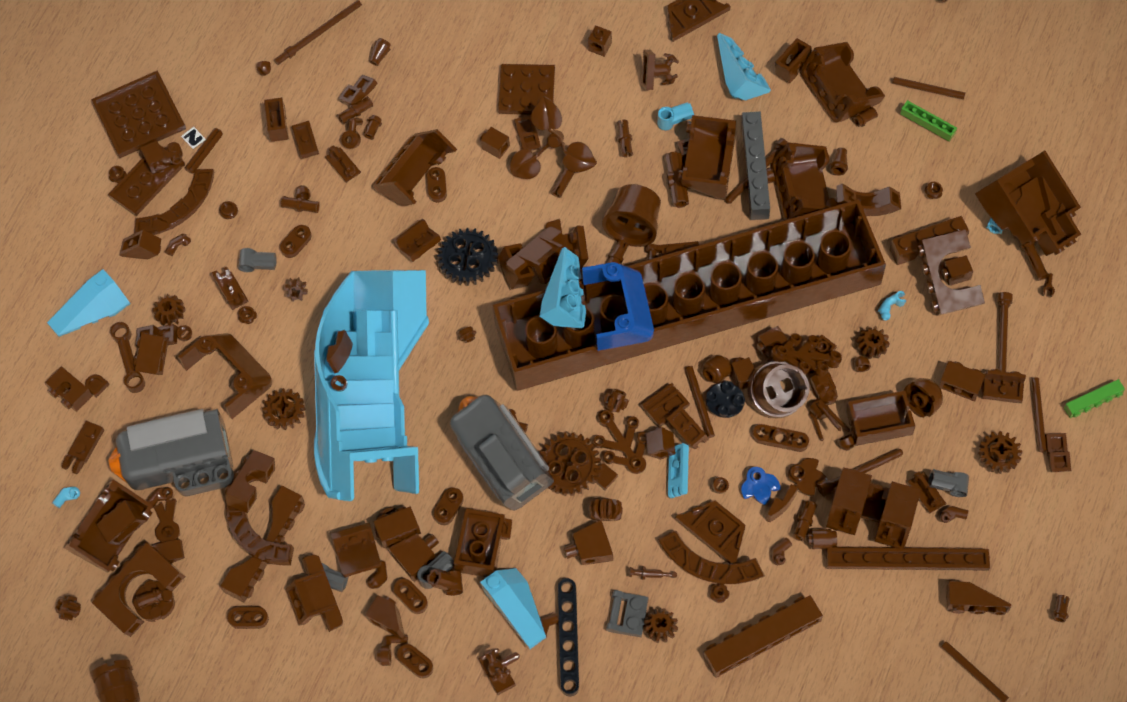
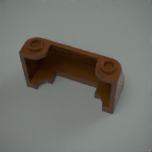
M848 42L815 47L801 71L810 89L830 118L836 123L845 121L857 113H861L879 104L885 97L882 90L877 86L870 87L867 90L852 69L850 64L854 59V52Z
M692 115L691 122L687 123L686 133H690L685 167L679 171L678 181H682L681 184L685 187L726 200L735 144L736 120Z
M788 142L773 158L772 171L775 176V185L784 221L841 205L838 203L837 198L829 199L823 169L830 160L826 146Z
M113 479L102 490L64 548L107 573L110 570L114 571L120 563L117 560L118 555L132 534L120 545L108 544L97 524L104 515L113 511L121 501L136 502L146 520L153 513L150 511L153 505Z

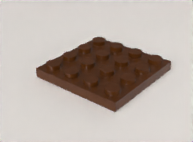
M158 70L91 99L119 158L136 152L141 147L154 141L163 140L186 129Z

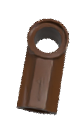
M433 569L427 576V582L432 587L445 590L446 595L455 596L463 593L462 574L460 571L446 572Z

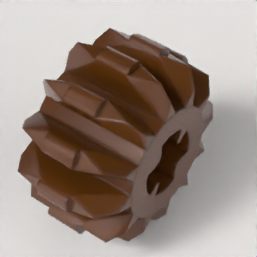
M167 294L164 299L160 296V302H154L155 308H152L156 321H160L163 326L166 323L170 325L172 322L179 324L178 319H184L183 313L186 311L183 301L178 299L176 295L170 297Z
M875 326L873 330L867 327L865 331H860V337L857 338L856 342L859 344L857 349L862 350L863 356L869 354L871 359L873 355L880 358L881 354H886V348L889 347L890 343L887 341L889 336L884 334L883 329L878 331Z
M593 499L589 506L590 518L597 521H619L623 514L622 502L616 499Z
M663 608L662 613H659L658 609H654L655 615L648 613V619L644 620V625L647 626L644 628V632L650 633L648 636L650 640L656 637V643H659L660 638H663V641L666 643L668 642V637L672 639L675 637L673 632L678 631L676 626L678 620L677 618H672L673 612L666 614V609ZM663 623L665 624L664 627H662V626L659 627V628L657 627V624H659V625H662Z

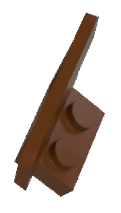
M560 219L547 222L545 225V229L554 227L562 232ZM577 225L573 232L563 234V237L556 243L563 245V248L565 247L577 255L580 269H582L588 260L584 226Z
M554 227L547 228L507 261V269L517 275L527 266L534 267L540 283L547 284L551 279L563 245L556 243L563 237L562 232Z
M318 555L304 557L302 561L308 576L294 580L286 588L296 619L300 626L307 624L313 617L322 614L328 631H333L343 625V619L322 562Z

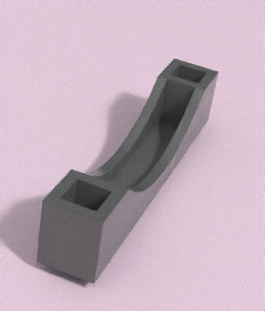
M761 111L742 112L741 126L747 164L750 220L769 219L770 200Z

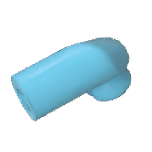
M77 487L63 488L52 504L61 508L65 501L77 499L80 496V490Z

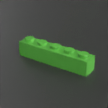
M908 100L901 109L900 114L949 142L956 134L957 127Z
M1118 379L1066 403L1064 410L1069 418H1076L1083 412H1089L1093 407L1097 408L1104 402L1108 403L1115 397H1121L1125 388Z

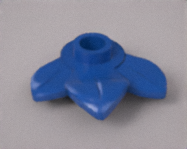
M752 467L748 470L746 474L747 480L741 487L744 499L754 496L759 503L766 505L770 500L771 491L780 490V483L774 475L766 474L762 468ZM754 473L760 475L759 480L754 479Z

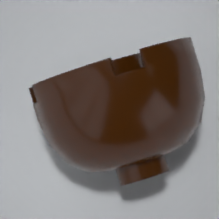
M919 378L910 382L904 388L910 405L909 409L919 417H931L939 410L943 403L942 391L939 385L931 379Z

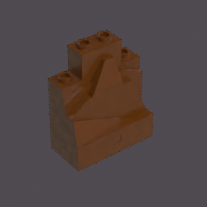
M1045 150L975 193L986 213L1001 230H1010L1013 236L1018 237L1022 245L1028 241L1031 244L1037 241L1046 256L1052 253L1054 255L1061 253L1065 250L1063 246L1069 247L1077 242L1075 238L1081 235L1072 220V217L1076 216L1075 211L1080 209L1081 206Z

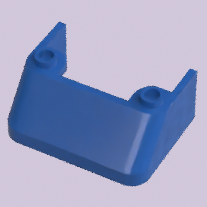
M615 262L582 268L583 285L621 280L628 314L620 315L616 318V331L596 334L597 350L650 341L654 335V327L641 273Z

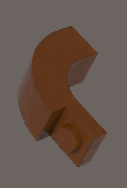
M843 183L836 186L838 203L844 204L859 199L866 216H881L901 210L900 192L890 186L869 193L855 191Z

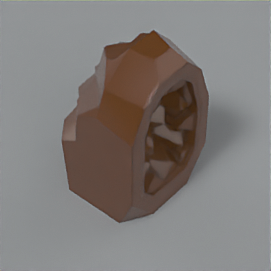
M827 371L825 376L818 374L812 376L810 384L817 399H822L826 405L834 404L838 394L829 371Z

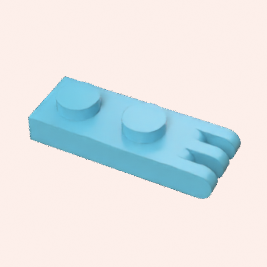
M684 443L676 445V454L669 456L668 496L671 499L688 493L689 445Z

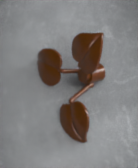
M543 97L534 108L531 119L537 129L542 131L548 129V132L551 133L547 138V144L534 156L532 151L527 148L516 152L510 163V171L513 176L522 179L536 177L541 169V164L536 158L549 146L552 148L562 147L563 153L566 154L563 158V164L568 170L573 172L587 171L593 168L597 161L590 148L582 142H573L566 150L565 143L563 142V133L555 130L562 124L561 112L549 98Z

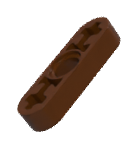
M759 424L753 429V439L758 444L796 452L805 451L809 445V437L803 432L765 424ZM760 431H764L765 435H763V438L759 437L758 433ZM770 432H773L772 440H769ZM783 434L786 436V441L778 442L775 436ZM790 436H792L791 444H789ZM799 439H803V443L801 446H799L797 442Z

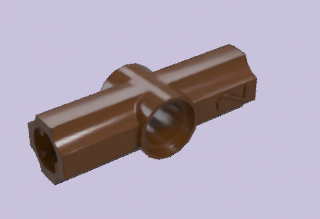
M677 151L670 152L666 155L668 170L667 181L668 187L671 189L673 207L684 208L686 205H689L687 187L681 184L682 181H678L679 171L684 168L682 154Z

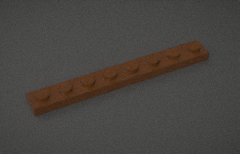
M830 547L827 548V569L989 571L990 556L989 549L904 548L902 550L899 548Z

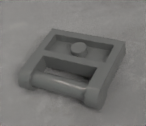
M614 590L612 593L613 604L610 621L607 623L606 631L642 638L649 597ZM621 601H626L627 606L623 626H619L617 622Z

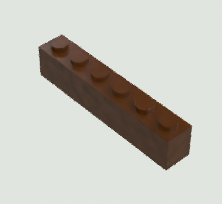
M811 595L797 598L794 604L789 607L787 605L780 607L776 611L777 613L772 616H763L759 619V623L753 626L749 624L743 627L740 633L726 636L723 639L724 641L718 645L716 643L709 645L705 649L706 651H704V659L715 678L821 622L823 615Z

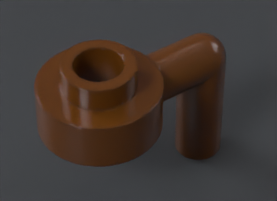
M361 118L350 119L349 129L341 137V142L345 148L354 149L360 145L361 137L356 132V125L363 124ZM349 136L352 138L350 143L347 141Z
M394 635L385 636L381 650H377V661L381 662L382 666H391V643H408V635H405L403 640Z

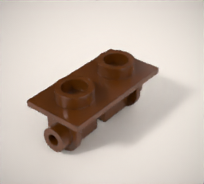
M333 145L329 148V155L325 158L346 183L361 173L341 147L338 148Z
M918 471L913 475L914 478L907 481L910 486L921 489L919 499L929 514L946 505L937 489L929 487L928 476L925 472L921 473Z

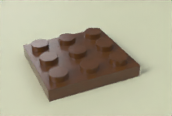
M501 64L498 113L532 115L534 108L543 97L549 98L554 103L555 65Z

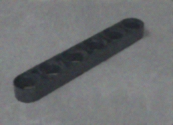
M565 578L558 584L560 682L562 693L572 697L579 691L577 593L575 582L572 579ZM564 584L573 586V590L570 593H564L561 588ZM565 603H571L574 608L571 612L567 613L562 610V606ZM565 623H572L574 629L571 632L564 631L562 627ZM566 642H572L575 648L567 652L563 649V645ZM569 661L575 664V669L570 672L564 669V664ZM569 681L574 682L576 685L575 690L571 692L566 691L564 688L565 683Z

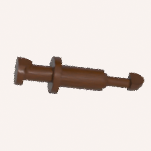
M645 566L642 567V570H635L633 567L629 569V577H632V575L641 576L642 580H645V577H677L676 572L663 573L662 570L646 569Z

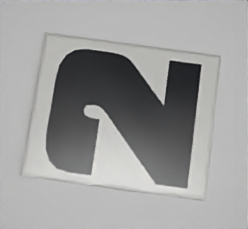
M195 127L181 136L192 149L206 140Z

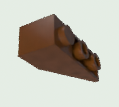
M949 581L947 584V611H952L956 614L970 611L974 614L993 612L994 615H1005L1011 609L1009 602L971 582Z

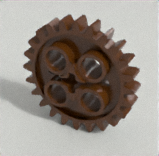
M564 432V438L557 434V440L554 441L550 438L551 445L544 444L547 450L540 451L544 456V461L549 466L548 472L554 480L548 488L550 490L555 488V493L557 494L561 490L564 496L568 494V491L574 496L575 490L582 494V487L589 490L588 483L595 484L592 478L599 477L595 470L601 469L600 466L596 465V463L601 462V459L595 457L599 454V451L593 450L596 445L594 443L589 444V438L583 440L584 436L582 434L577 437L576 433L572 432L571 437H569L568 433ZM564 447H568V453L561 456V450ZM585 454L586 460L578 463L579 456ZM567 462H569V463L572 462L573 465H572V466H570V465L566 466V463H567ZM556 465H560V471L553 474V468ZM578 472V478L575 481H571V474Z

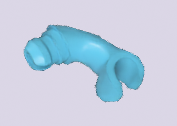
M898 291L883 301L878 310L881 314V319H890L891 305L896 304L901 307L906 303L905 299L899 298L905 296L903 291Z

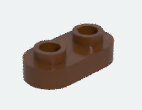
M433 167L427 172L428 195L431 201L440 203L447 197L446 176L442 168Z
M296 226L281 242L280 249L283 256L293 258L308 244L312 237L308 226Z
M458 488L446 490L434 510V518L438 524L448 525L453 521L464 501L461 490ZM451 495L457 496L455 499L450 498ZM442 511L447 512L445 516L440 515Z
M398 580L394 585L396 597L412 613L421 614L425 612L428 607L426 596L410 580ZM403 588L408 589L406 593L401 592ZM416 602L422 603L420 607H415L414 605Z
M235 607L229 611L227 619L235 629H260L267 625L269 616L262 607ZM261 616L262 620L257 622L256 618ZM237 617H242L240 622H236Z
M405 644L398 649L397 657L399 662L418 678H428L433 673L432 661L413 645ZM408 653L412 655L410 659L404 658ZM426 666L427 669L426 671H420V667Z

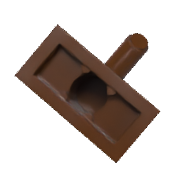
M643 50L641 85L646 90H653L654 77L664 76L665 81L662 82V85L674 83L678 75H671V65L673 62L678 64L679 60L673 54L664 53L663 56L667 57L666 61L658 60L655 62L656 54L651 50Z
M498 648L489 649L478 659L497 695H500L516 686L510 675L511 671L506 666L517 661L520 655L514 652L502 659L498 653Z

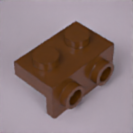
M424 219L418 221L395 239L400 253L412 262L441 241L439 234L430 229Z
M999 369L986 371L982 399L1022 404L1025 374L1017 371L1001 372Z

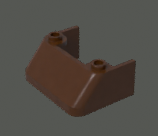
M438 129L415 133L402 146L375 180L372 187L401 206L413 205L417 202L413 197L414 192L412 190L432 165L443 163L446 159L445 155L456 152L457 148Z
M223 333L203 336L178 357L183 368L187 371L204 356L218 349L240 372L233 381V386L238 394L224 405L229 417L233 419L270 389L272 378L231 334Z

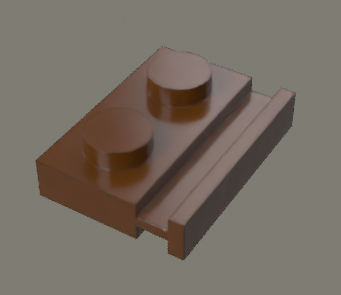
M671 383L644 402L642 409L647 412L648 416L658 427H661L668 422L666 418L680 406L685 410L690 406V403Z

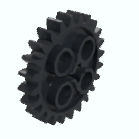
M466 228V232H463L461 229H459V234L452 232V238L446 236L447 242H441L443 248H438L439 254L437 258L439 260V267H442L441 272L446 273L447 279L452 277L453 283L458 279L459 285H462L463 281H466L467 286H469L470 281L477 285V279L484 282L483 276L490 277L489 271H495L494 266L498 265L496 260L498 259V253H496L497 246H494V240H490L489 234L484 236L483 231L477 234L476 228L472 232L469 231V228ZM470 243H473L472 246H471V248H470V254H471V255H468ZM459 245L465 246L463 248H458ZM477 249H483L481 252H476ZM455 261H459V262H460V263L457 264V265L452 264V263L455 262ZM473 265H478L477 268H470Z

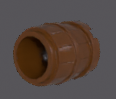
M130 660L114 661L115 665L110 666L106 663L91 672L100 702H140L138 684L132 673L133 667Z

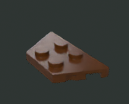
M676 0L667 5L672 41L680 39L730 11L731 6L728 3L722 4L717 0Z
M716 500L707 503L703 507H696L688 513L678 514L675 517L676 521L729 564L737 563L746 525Z

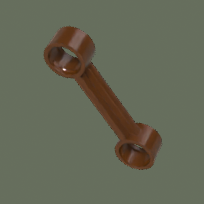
M117 322L111 327L110 333L114 341L119 345L126 371L124 384L130 392L138 393L144 389L145 380L140 372L135 371L134 356L129 342L132 333L126 323ZM127 329V333L123 337L115 336L117 330ZM139 377L141 379L137 386L131 387L128 385L132 378Z

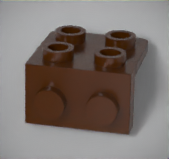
M370 522L331 533L344 577L381 566Z

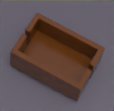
M906 391L848 401L846 413L849 424L852 426L851 431L855 446L913 435L915 422L912 412L909 410L910 405Z

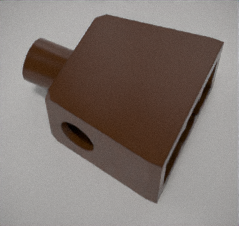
M602 520L573 534L574 545L564 547L567 559L578 556L581 565L613 561V552Z
M415 533L391 546L389 552L411 580L415 582L418 579L419 569L427 566L435 559V554L431 549L438 545L439 541L433 534L423 540Z

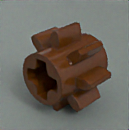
M300 277L294 280L290 278L289 284L284 286V289L287 290L286 297L290 296L293 302L297 299L302 301L303 294L306 295L308 293V289L305 288L306 282H302Z
M613 389L612 392L606 393L604 402L607 403L606 408L616 413L627 408L629 400L625 398L626 393L619 389Z
M68 595L57 601L55 611L60 614L59 619L68 621L79 615L81 604L76 602L77 597Z

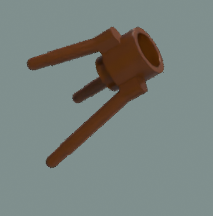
M822 399L811 404L810 410L812 413L809 416L814 422L820 441H823L824 438L817 418L823 420L827 417L838 431L842 430L838 423L847 432L850 431V428Z

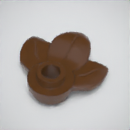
M804 459L800 465H793L788 471L790 481L797 484L798 490L808 496L815 495L817 482L823 479L828 480L824 473L817 470L818 459ZM798 472L801 474V477H796L794 474Z

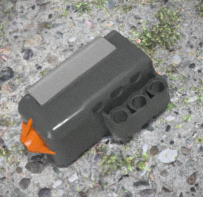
M489 395L469 396L460 402L458 412L450 420L451 429L496 497L506 507L515 511L552 485L554 480L548 472L549 466L504 404L501 405Z
M198 409L128 426L126 431L119 433L116 437L117 447L109 457L111 471L134 490H144L174 482L178 492L186 497L225 488L234 481L233 461L227 431L218 409L209 411ZM222 473H229L227 478L220 479ZM205 477H208V478H209V480H208L207 483H205V484H201V483H200V481H201L203 478H205ZM190 482L187 488H181L183 483Z

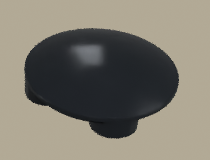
M724 381L710 388L706 395V404L709 410L716 416L730 418L742 411L745 398L742 391L733 385L731 381Z

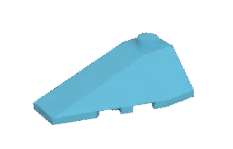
M719 33L717 35L725 82L730 90V95L736 99L740 98L746 101L769 93L771 89L765 78L761 74L757 75L752 69L754 67L752 62L742 57L744 53L731 37Z
M565 247L560 252L544 294L540 317L553 326L583 328L586 308L585 305H582L581 296L584 294L583 289L579 286V279L581 278L579 258Z
M102 269L90 278L47 324L60 337L80 329L83 325L91 322L94 324L99 319L107 316H115L130 305V302L114 280Z
M517 568L496 570L480 582L486 596L529 649L546 638L528 582Z

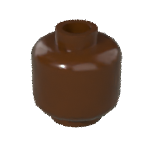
M714 355L703 365V376L709 382L720 383L731 374L729 359L721 355Z

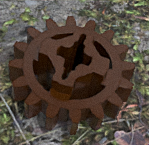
M282 388V393L275 390L274 396L268 395L270 401H264L266 406L263 408L266 421L269 420L270 426L275 424L276 429L283 426L284 430H286L289 425L293 429V423L300 424L299 417H305L302 412L306 410L305 405H303L304 400L300 398L298 392L294 394L292 389L286 392Z
M999 431L998 435L991 432L990 438L985 436L984 442L980 443L979 447L981 449L978 451V454L982 455L980 462H986L985 468L992 467L991 472L997 469L999 474H1001L1005 469L1009 473L1011 468L1015 469L1017 463L1021 461L1019 456L1022 455L1023 451L1018 450L1021 444H1015L1016 437L1009 438L1008 432L1005 436L1002 435V431Z

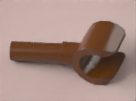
M1049 273L1047 284L1042 291L1043 296H1045L1046 290L1051 291V297L1055 293V289L1052 286V273Z

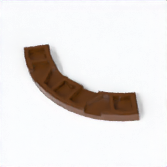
M195 169L193 181L185 197L181 198L170 207V210L162 214L136 218L134 234L141 230H145L153 235L173 229L190 218L203 204L211 189L215 173L214 169Z
M226 503V518L229 529L234 539L244 551L252 557L269 564L291 566L294 551L292 545L277 544L264 540L252 529L246 512L228 506Z
M676 530L658 539L665 552L677 565L702 580L718 584H742L765 577L757 558L742 563L721 564L709 561L692 551Z

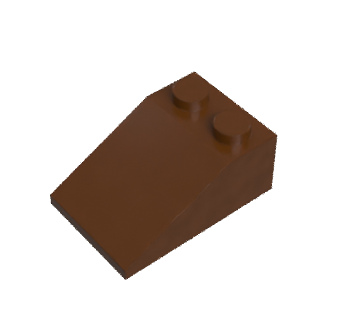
M466 508L454 560L455 571L482 577H488L496 571L505 514Z

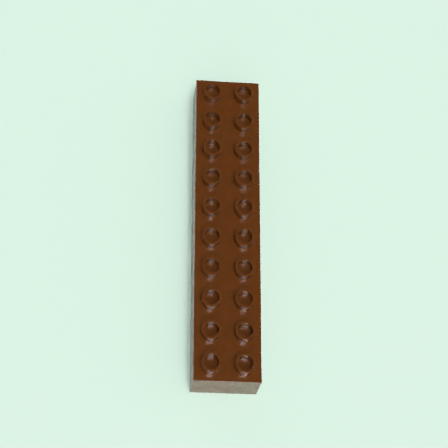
M858 199L626 266L639 271L642 275L654 327L653 338L648 342L597 350L596 334L616 331V318L620 315L628 314L621 280L615 282L603 281L583 285V279L579 280V286L583 289L584 294L581 296L582 305H585L586 308L583 328L553 326L540 317L541 304L546 290L492 306L496 329L516 390L520 391L879 286L882 283L886 263Z

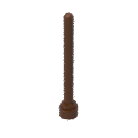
M780 138L775 143L774 150L765 158L766 168L788 143L785 139ZM748 176L726 198L727 204H731L748 187Z
M1000 292L997 294V303L1001 307L998 369L1001 372H1006L1008 308L1013 303V294Z
M897 449L854 470L867 473L901 457L903 450ZM840 476L831 481L823 479L817 482V488L823 497L831 494V491L838 486Z

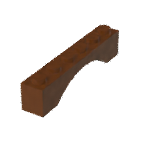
M281 485L272 500V525L266 541L283 544L285 534L293 528L294 519L305 507L302 495ZM251 557L240 566L230 569L220 586L224 593L244 603L247 598L249 599L252 596L255 584L263 578L264 569L269 563Z

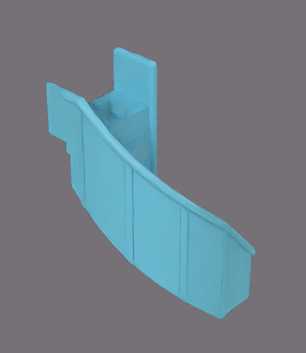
M426 270L351 271L323 311V316L317 330L314 350L316 399L314 459L320 483L328 498L343 501L354 500L353 461L374 463L380 459L382 461H393L395 491L412 494L419 493L418 447L407 446L404 404L399 397V370L429 324L426 307ZM345 330L353 343L352 350L342 369L338 373H334L326 360L328 347L336 345L338 331ZM336 375L345 377L348 382L347 388L342 392L335 391L331 386V380ZM337 381V382L335 383V384H337V385L340 386V387H343V386H344V385L341 384L339 381Z

